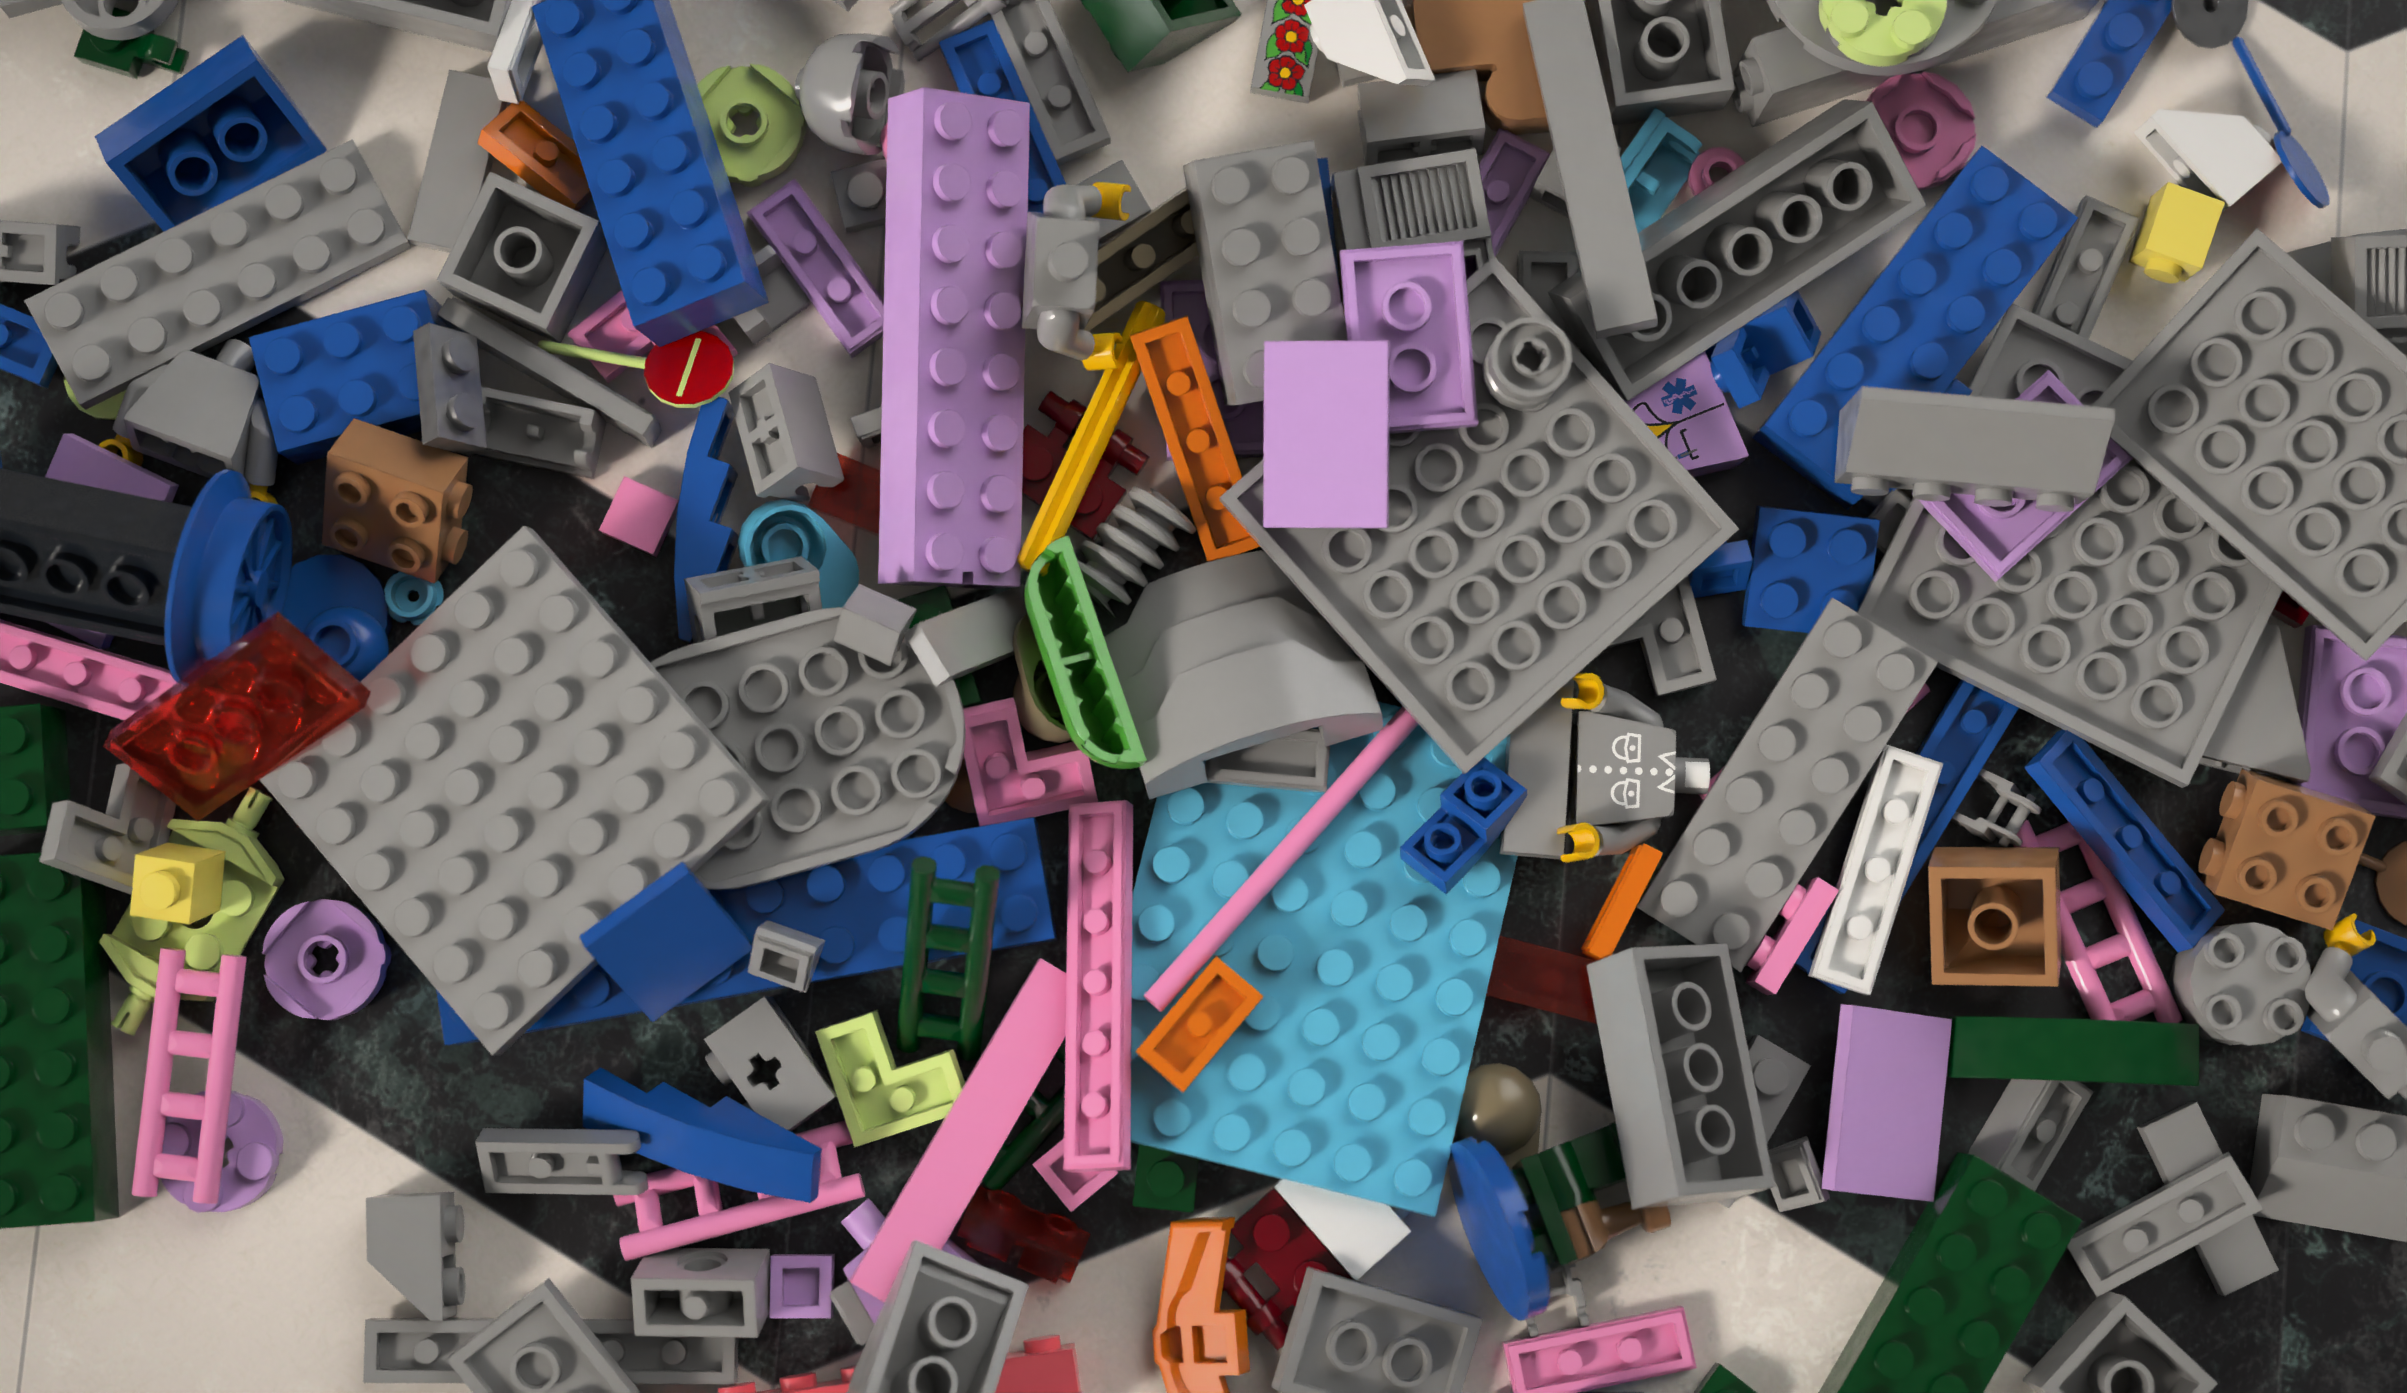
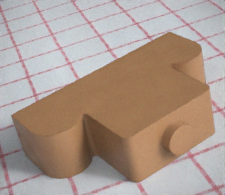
M1407 0V5H1404V8L1432 73L1441 74L1476 69L1478 82L1488 81L1481 104L1484 121L1491 130L1498 132L1500 128L1516 136L1550 132L1523 15V3L1535 0Z

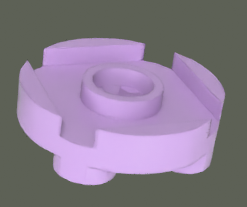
M329 899L307 901L286 910L270 927L264 940L262 955H265L264 966L267 975H264V979L272 997L290 1013L302 1018L338 1020L357 1013L375 998L386 978V971L391 962L392 954L389 945L385 942L380 926L362 908L346 901ZM334 945L339 951L336 956V960L339 963L335 972L325 970L320 975L316 974L313 968L317 963V959L312 954V951L316 946L328 949Z
M205 1091L199 1092V1093L194 1094V1095H204V1096H205ZM231 1091L226 1139L229 1138L234 1147L226 1153L230 1163L222 1168L218 1203L205 1204L193 1202L195 1182L160 1178L165 1188L175 1199L195 1212H227L248 1206L268 1191L277 1175L274 1173L279 1165V1154H283V1136L275 1116L260 1100L249 1095ZM167 1116L162 1153L198 1157L202 1120Z

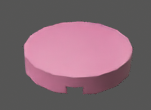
M1921 72L1920 74H1901L1888 78L1876 87L1866 100L1873 102L1919 191L1941 186L1963 168L1975 147L1976 134L1974 135L1975 126L1973 122L1975 116L1970 101L1957 85L1938 74Z

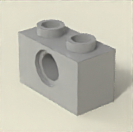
M674 1248L644 1256L631 1277L635 1336L758 1338L770 1312V1249Z

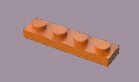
M1188 315L1130 334L1207 561L1210 562L1238 555L1260 547L1219 501L1220 497L1243 476Z

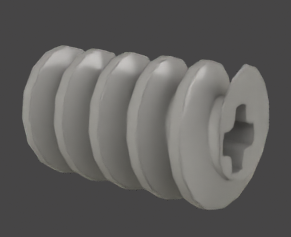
M1133 487L1128 493L1136 509L1135 511L1122 505H1117L1113 509L1112 513L1120 527L1119 529L1101 522L1096 531L1103 546L1087 540L1080 545L1087 564L1078 561L1090 598L1114 618L1115 616L1108 604L1110 599L1126 605L1132 601L1124 584L1127 581L1141 587H1145L1148 584L1140 566L1143 563L1157 569H1161L1164 566L1156 549L1159 546L1175 552L1180 549L1172 531L1175 528L1190 534L1196 531L1195 526L1177 507L1152 488H1150L1152 493L1137 487Z

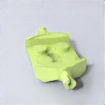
M249 786V790L233 815V819L228 818L226 823L171 819L167 827L173 830L169 836L168 843L225 851L220 911L213 914L208 924L196 929L190 924L130 915V902L113 933L103 934L99 941L124 979L130 984L128 989L131 993H129L116 1017L111 1022V1025L115 1028L121 1027V1031L135 1036L139 1025L151 1007V1003H154L161 948L186 950L184 969L217 973L220 972L222 954L241 955L285 880L277 863L257 840L260 833L253 830L270 801L273 800L268 794H263L261 790ZM181 993L180 1000L214 1001L216 997Z

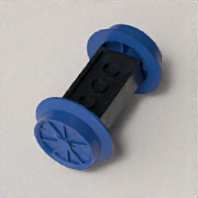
M0 453L1 613L164 645L169 669L174 680L179 685L187 688L201 686L212 676L217 668L247 674L258 667L267 654L270 642L273 641L277 632L290 582L293 552L292 528L289 515L283 506L252 499L245 477L240 472L230 469L216 473L201 490L193 507L6 470L2 467Z

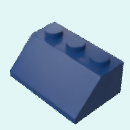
M244 35L95 136L106 164L163 232L327 151L325 145L279 80Z

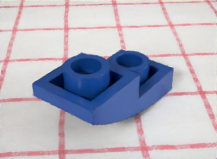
M1483 757L1467 773H1462L1440 794L1441 807L1400 847L1401 860L1447 895L1504 830L1527 797V789Z

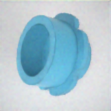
M403 572L392 575L384 589L385 600L389 607L388 613L394 620L400 623L410 621L413 625L422 624L435 611L436 607L443 603L444 599L443 587L438 580L434 584ZM412 591L419 593V599L415 602L409 600V594Z

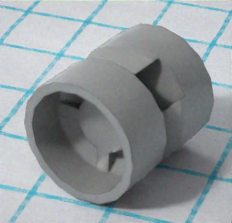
M1537 316L1520 317L1506 324L1487 350L1482 365L1483 381L1490 395L1500 404L1516 410L1533 409L1547 402L1567 378L1572 364L1571 345L1564 331L1552 321Z

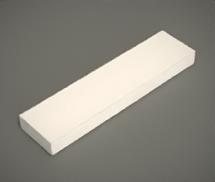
M1887 744L1876 760L1836 886L1839 891L1830 905L1808 976L1863 995H1871L1943 763Z

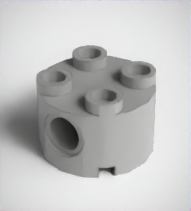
M2252 922L2211 927L2200 938L2194 948L2178 952L2175 955L2168 981L2170 991L2182 1017H2184L2187 1024H2199V1036L2201 1038L2224 1045L2243 1044L2250 1046L2273 1043L2285 1035H2291L2299 1030L2310 1005L2305 997V987L2311 976V969L2306 959V950L2297 939L2285 935L2277 928Z

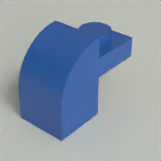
M1797 290L1705 350L1710 361L1711 372L1716 384L1724 393H1731L1740 409L1761 400L1770 375L1813 357L1821 332Z

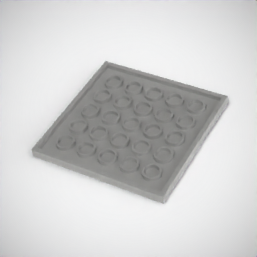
M1495 256L1489 259L1466 280L1478 425L1477 427L1389 434V528H1263L1264 459L1219 499L1463 774L1467 773L1739 530L1736 524L1569 339L1572 364L1568 376L1547 402L1533 409L1516 410L1500 404L1490 395L1483 381L1482 365L1487 350L1506 324L1520 317L1537 316L1552 321Z
M2012 303L2005 312L1968 386L1973 390L1969 396L2015 400L2049 369L2084 406H2092L2133 361ZM2132 459L1996 582L1924 508L1922 503L1918 499L1913 498L1859 605L1857 613L1938 662L1937 668L2063 730H2068L2078 737L2183 788L2189 785L2283 590Z
M526 526L517 531L259 779L491 1055L503 1054L598 964L585 949L579 937L581 934L682 861L693 873L696 872L771 801L532 528Z

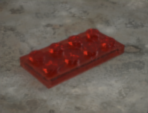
M276 612L110 730L104 747L195 820L199 821L364 709L371 691L280 613Z

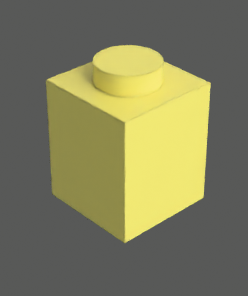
M2167 182L2150 198L2129 262L2144 267L2145 275L2154 280L2165 283H2178L2179 280L2185 282L2203 268L2225 202Z
M167 842L135 854L130 915L191 924L220 911L225 851Z

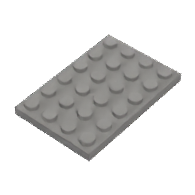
M2257 228L2092 406L2115 408V421L2110 438L2362 660L2367 661L2407 620V356Z

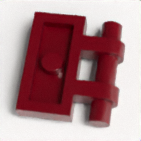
M1050 391L1045 396L1038 408V411L1056 422L1048 437L1029 424L1023 430L1022 495L1040 507L1067 452L1065 447L1075 435L1087 409L1086 406L1073 399L1069 403L1053 391ZM1120 429L1112 433L1070 523L1071 528L1092 542L1098 537L1096 528L1101 522L1107 524L1113 515V509L1120 505L1127 494L1126 489L1109 479L1113 471L1119 464L1138 476L1150 456L1132 445L1134 438Z
M1274 1187L1234 1222V1228H1231V1233L1243 1247L1230 1259L1227 1256L1222 1292L1225 1291L1240 1309H1245L1247 1327L1255 1336L1262 1333L1276 1351L1284 1346L1289 1329L1280 1318V1315L1292 1304L1296 1306L1307 1267L1354 1280ZM1256 1262L1279 1287L1267 1300L1260 1295L1243 1275Z

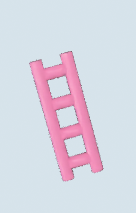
M2025 820L2017 833V836L2022 840L2021 846L2013 845L2014 847H2059V852L2078 845L2093 877L2060 892L2061 954L2090 1019L2133 1021L2153 1012L2157 1022H2181L2183 1017L2124 887L2069 821L2035 836L2029 820ZM2103 900L2118 934L2085 947L2071 914ZM2128 956L2143 990L2110 1003L2096 969Z
M161 948L132 1195L156 1197L159 1178L195 1182L193 1202L215 1204L218 1203L247 957L222 954L220 972L217 973L184 969L186 950ZM181 993L216 997L212 1034L177 1030ZM174 1055L209 1059L205 1096L169 1092ZM167 1116L202 1120L198 1157L162 1153Z
M846 1121L796 1133L799 1137L822 1149L818 1198L811 1203L757 1193L758 1200L723 1209L719 1184L716 1181L691 1175L673 1167L646 1174L649 1187L644 1193L639 1195H613L618 1207L634 1202L636 1206L639 1232L620 1237V1247L624 1260L637 1259L865 1197L860 1173L845 1177L841 1176L836 1148L853 1143ZM694 1186L699 1216L663 1226L659 1196Z

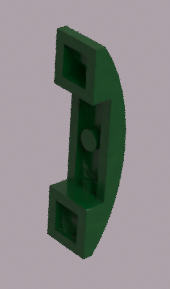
M1948 1016V1019H1952L1947 1066L1948 1078L2199 1086V1024L2091 1019Z

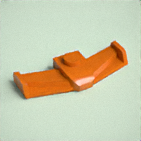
M1200 1217L1171 1221L1157 1322L1152 1329L1154 1361L1160 1367L1167 1393H1230L1225 1375H1241L1250 1372L1245 1309L1220 1310L1231 1228H1234L1235 1217Z

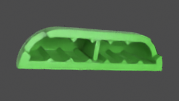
M1069 535L1059 538L1050 543L1032 564L1025 582L1024 601L1026 612L1065 727L1074 744L1091 760L1117 769L1141 767L1147 760ZM1050 563L1047 569L1048 573L1045 576H1041L1040 571L1042 568Z

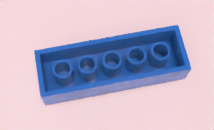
M545 0L532 6L634 328L656 345L662 347L769 303L670 1Z
M1982 145L1955 176L1752 438L1848 510L1864 495L1852 493L1851 484L1834 483L1839 411L1862 386L1943 393L2073 226L2078 217Z

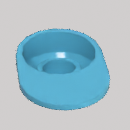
M785 499L769 501L753 510L742 524L737 543L739 558L744 567L802 556L819 570L822 609L843 607L858 587L859 568L854 554L826 521L806 505Z

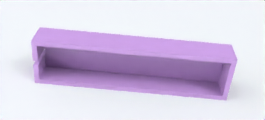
M927 87L888 98L878 584L937 585V587L945 585L946 587L973 589L1020 587L1021 566L1017 562V556L1021 550L1025 374V329H1022L1028 212L1030 103Z

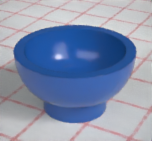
M350 606L334 607L318 614L305 628L300 642L301 662L309 677L322 688L336 693H350L388 656L389 652L388 638L381 623L370 613Z

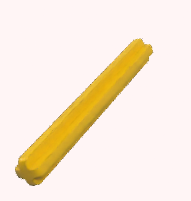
M1143 300L1138 301L1121 334L1123 343L1117 344L1114 349L1117 362L1122 363V368L1106 369L1017 556V562L1027 572H1029L1032 564L1045 548L1053 541L1064 537L1142 371L1130 334L1165 322V311L1157 305ZM1050 563L1042 568L1040 571L1041 576H1045L1048 573L1047 569Z

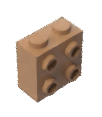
M354 418L327 452L322 545L435 584L449 563L457 564L460 561L467 545L468 531L461 528L462 518L469 507L473 493L472 485L466 483L468 457L423 445L422 441Z
M2241 768L2237 782L2231 781L2223 793L2219 809L2223 820L2216 839L2210 838L2202 850L2199 860V872L2203 873L2201 881L2216 895L2333 930L2376 816L2359 804Z

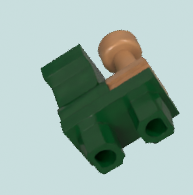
M1616 1121L1571 1141L1520 1159L1512 1167L1513 1171L1511 1173L1524 1196L1535 1229L1531 1230L1535 1245L1532 1254L1541 1251L1545 1255L1547 1266H1550L1551 1271L1587 1259L1604 1248L1609 1239L1638 1225H1641L1644 1231L1648 1233H1654L1671 1226L1668 1206L1632 1209L1631 1202L1628 1201L1600 1208L1594 1192L1626 1181Z

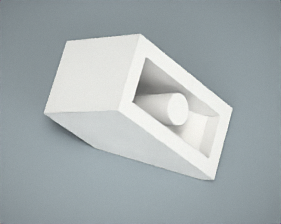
M1311 0L1304 5L1312 23L1310 25L1312 39L1316 46L1325 53L1327 59L1398 85L1427 86L1436 81L1401 0Z
M2159 109L2134 132L2182 187L2224 201L2225 204L2222 212L2282 163L2276 152L2274 140L2268 132L2258 125H2252L2244 116Z
M1279 1179L1273 1185L1356 1281L1412 1232L1402 1221L1411 1213L1410 1211L1284 1179Z

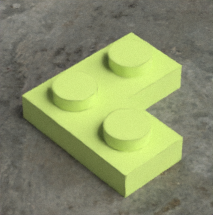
M877 1010L815 1031L854 1148L945 1118L965 1084L954 1049L896 1067Z

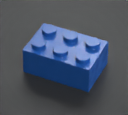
M421 290L249 337L277 452L297 465L327 457V452L354 418L404 436L420 432L421 419L413 331L427 323L447 328L437 315L442 306L426 290Z

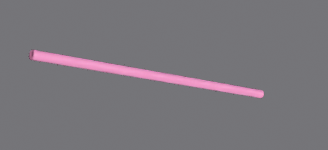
M1403 706L1143 995L1156 1009L1162 1012L1419 725Z

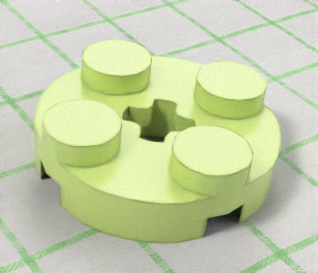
M1819 0V17L1825 32L1828 27L1831 36L1839 42L1837 48L1850 59L1870 66H1894L1907 61L1909 55L1919 52L1923 47L1924 49L1927 48L1934 41L1945 17L1947 0H1895L1899 7H1891L1887 16L1876 14V4L1866 0Z
M750 64V67L739 66L732 69L729 65L712 71L697 84L729 182L739 183L745 187H756L766 180L778 176L793 163L803 145L807 124L801 110V104L796 98L795 90L782 75L763 65ZM752 111L760 115L756 120L759 130L754 135L745 134L741 138L733 135L736 126L731 119L737 112L745 117L750 115Z

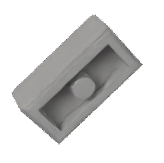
M2011 1079L1968 1154L1979 1157L2035 1191L2093 1094V1091L2077 1081Z

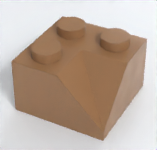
M1934 847L1928 866L1932 985L2058 987L2061 971L2059 847Z

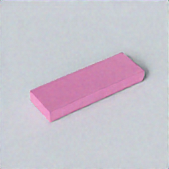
M1682 1306L1592 1323L1584 1327L1577 1326L1543 1333L1535 1337L1528 1336L1502 1342L1512 1393H1578L1696 1369L1686 1315Z

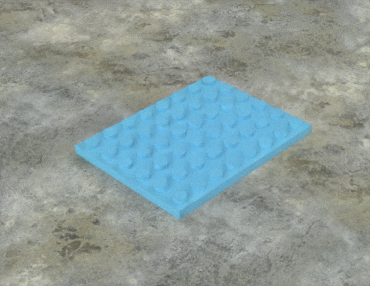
M1378 702L1382 712L1383 727L1401 707ZM1420 725L1410 733L1162 1012L1150 1004L1143 995L1324 793L1203 783L1157 797L1132 897L1131 1142L1431 1217L1436 1216L1451 1151L1450 1146L1454 1138L1518 856L1500 854V833L1477 863L1447 895L1401 860L1400 847L1441 807L1440 794L1462 774ZM1380 730L1330 745L1327 790ZM1507 737L1484 756L1503 772H1505ZM1217 956L1264 997L1186 1091L1182 1093L1136 1054V1050Z

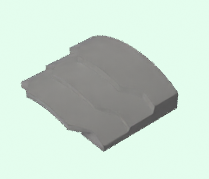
M1262 550L1206 562L1147 584L1128 622L1104 637L1147 760L1139 768L1149 800L1208 782L1204 760L1314 727L1319 728L1325 747L1383 730L1382 712L1364 662L1268 554Z

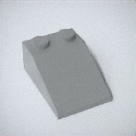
M914 1240L907 1251L854 1369L847 1393H995L1029 1284Z

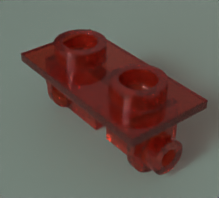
M981 1186L978 1187L971 1200L957 1234L968 1240L966 1246L1004 1262L1007 1261L1013 1244L1024 1247L1025 1249L1017 1267L1054 1284H1057L1058 1279L1070 1284L1091 1235L1079 1229L1072 1220L1062 1215H1046L1023 1205L1011 1193L1002 1190L990 1191Z

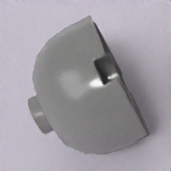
M867 33L836 35L819 45L810 55L804 68L799 71L795 83V94L801 104L804 118L810 130L830 147L863 155L879 154L882 151L881 147L876 146V144L880 140L881 130L888 122V98L904 94L905 84L904 71L893 69L890 53H900L897 45L888 36Z

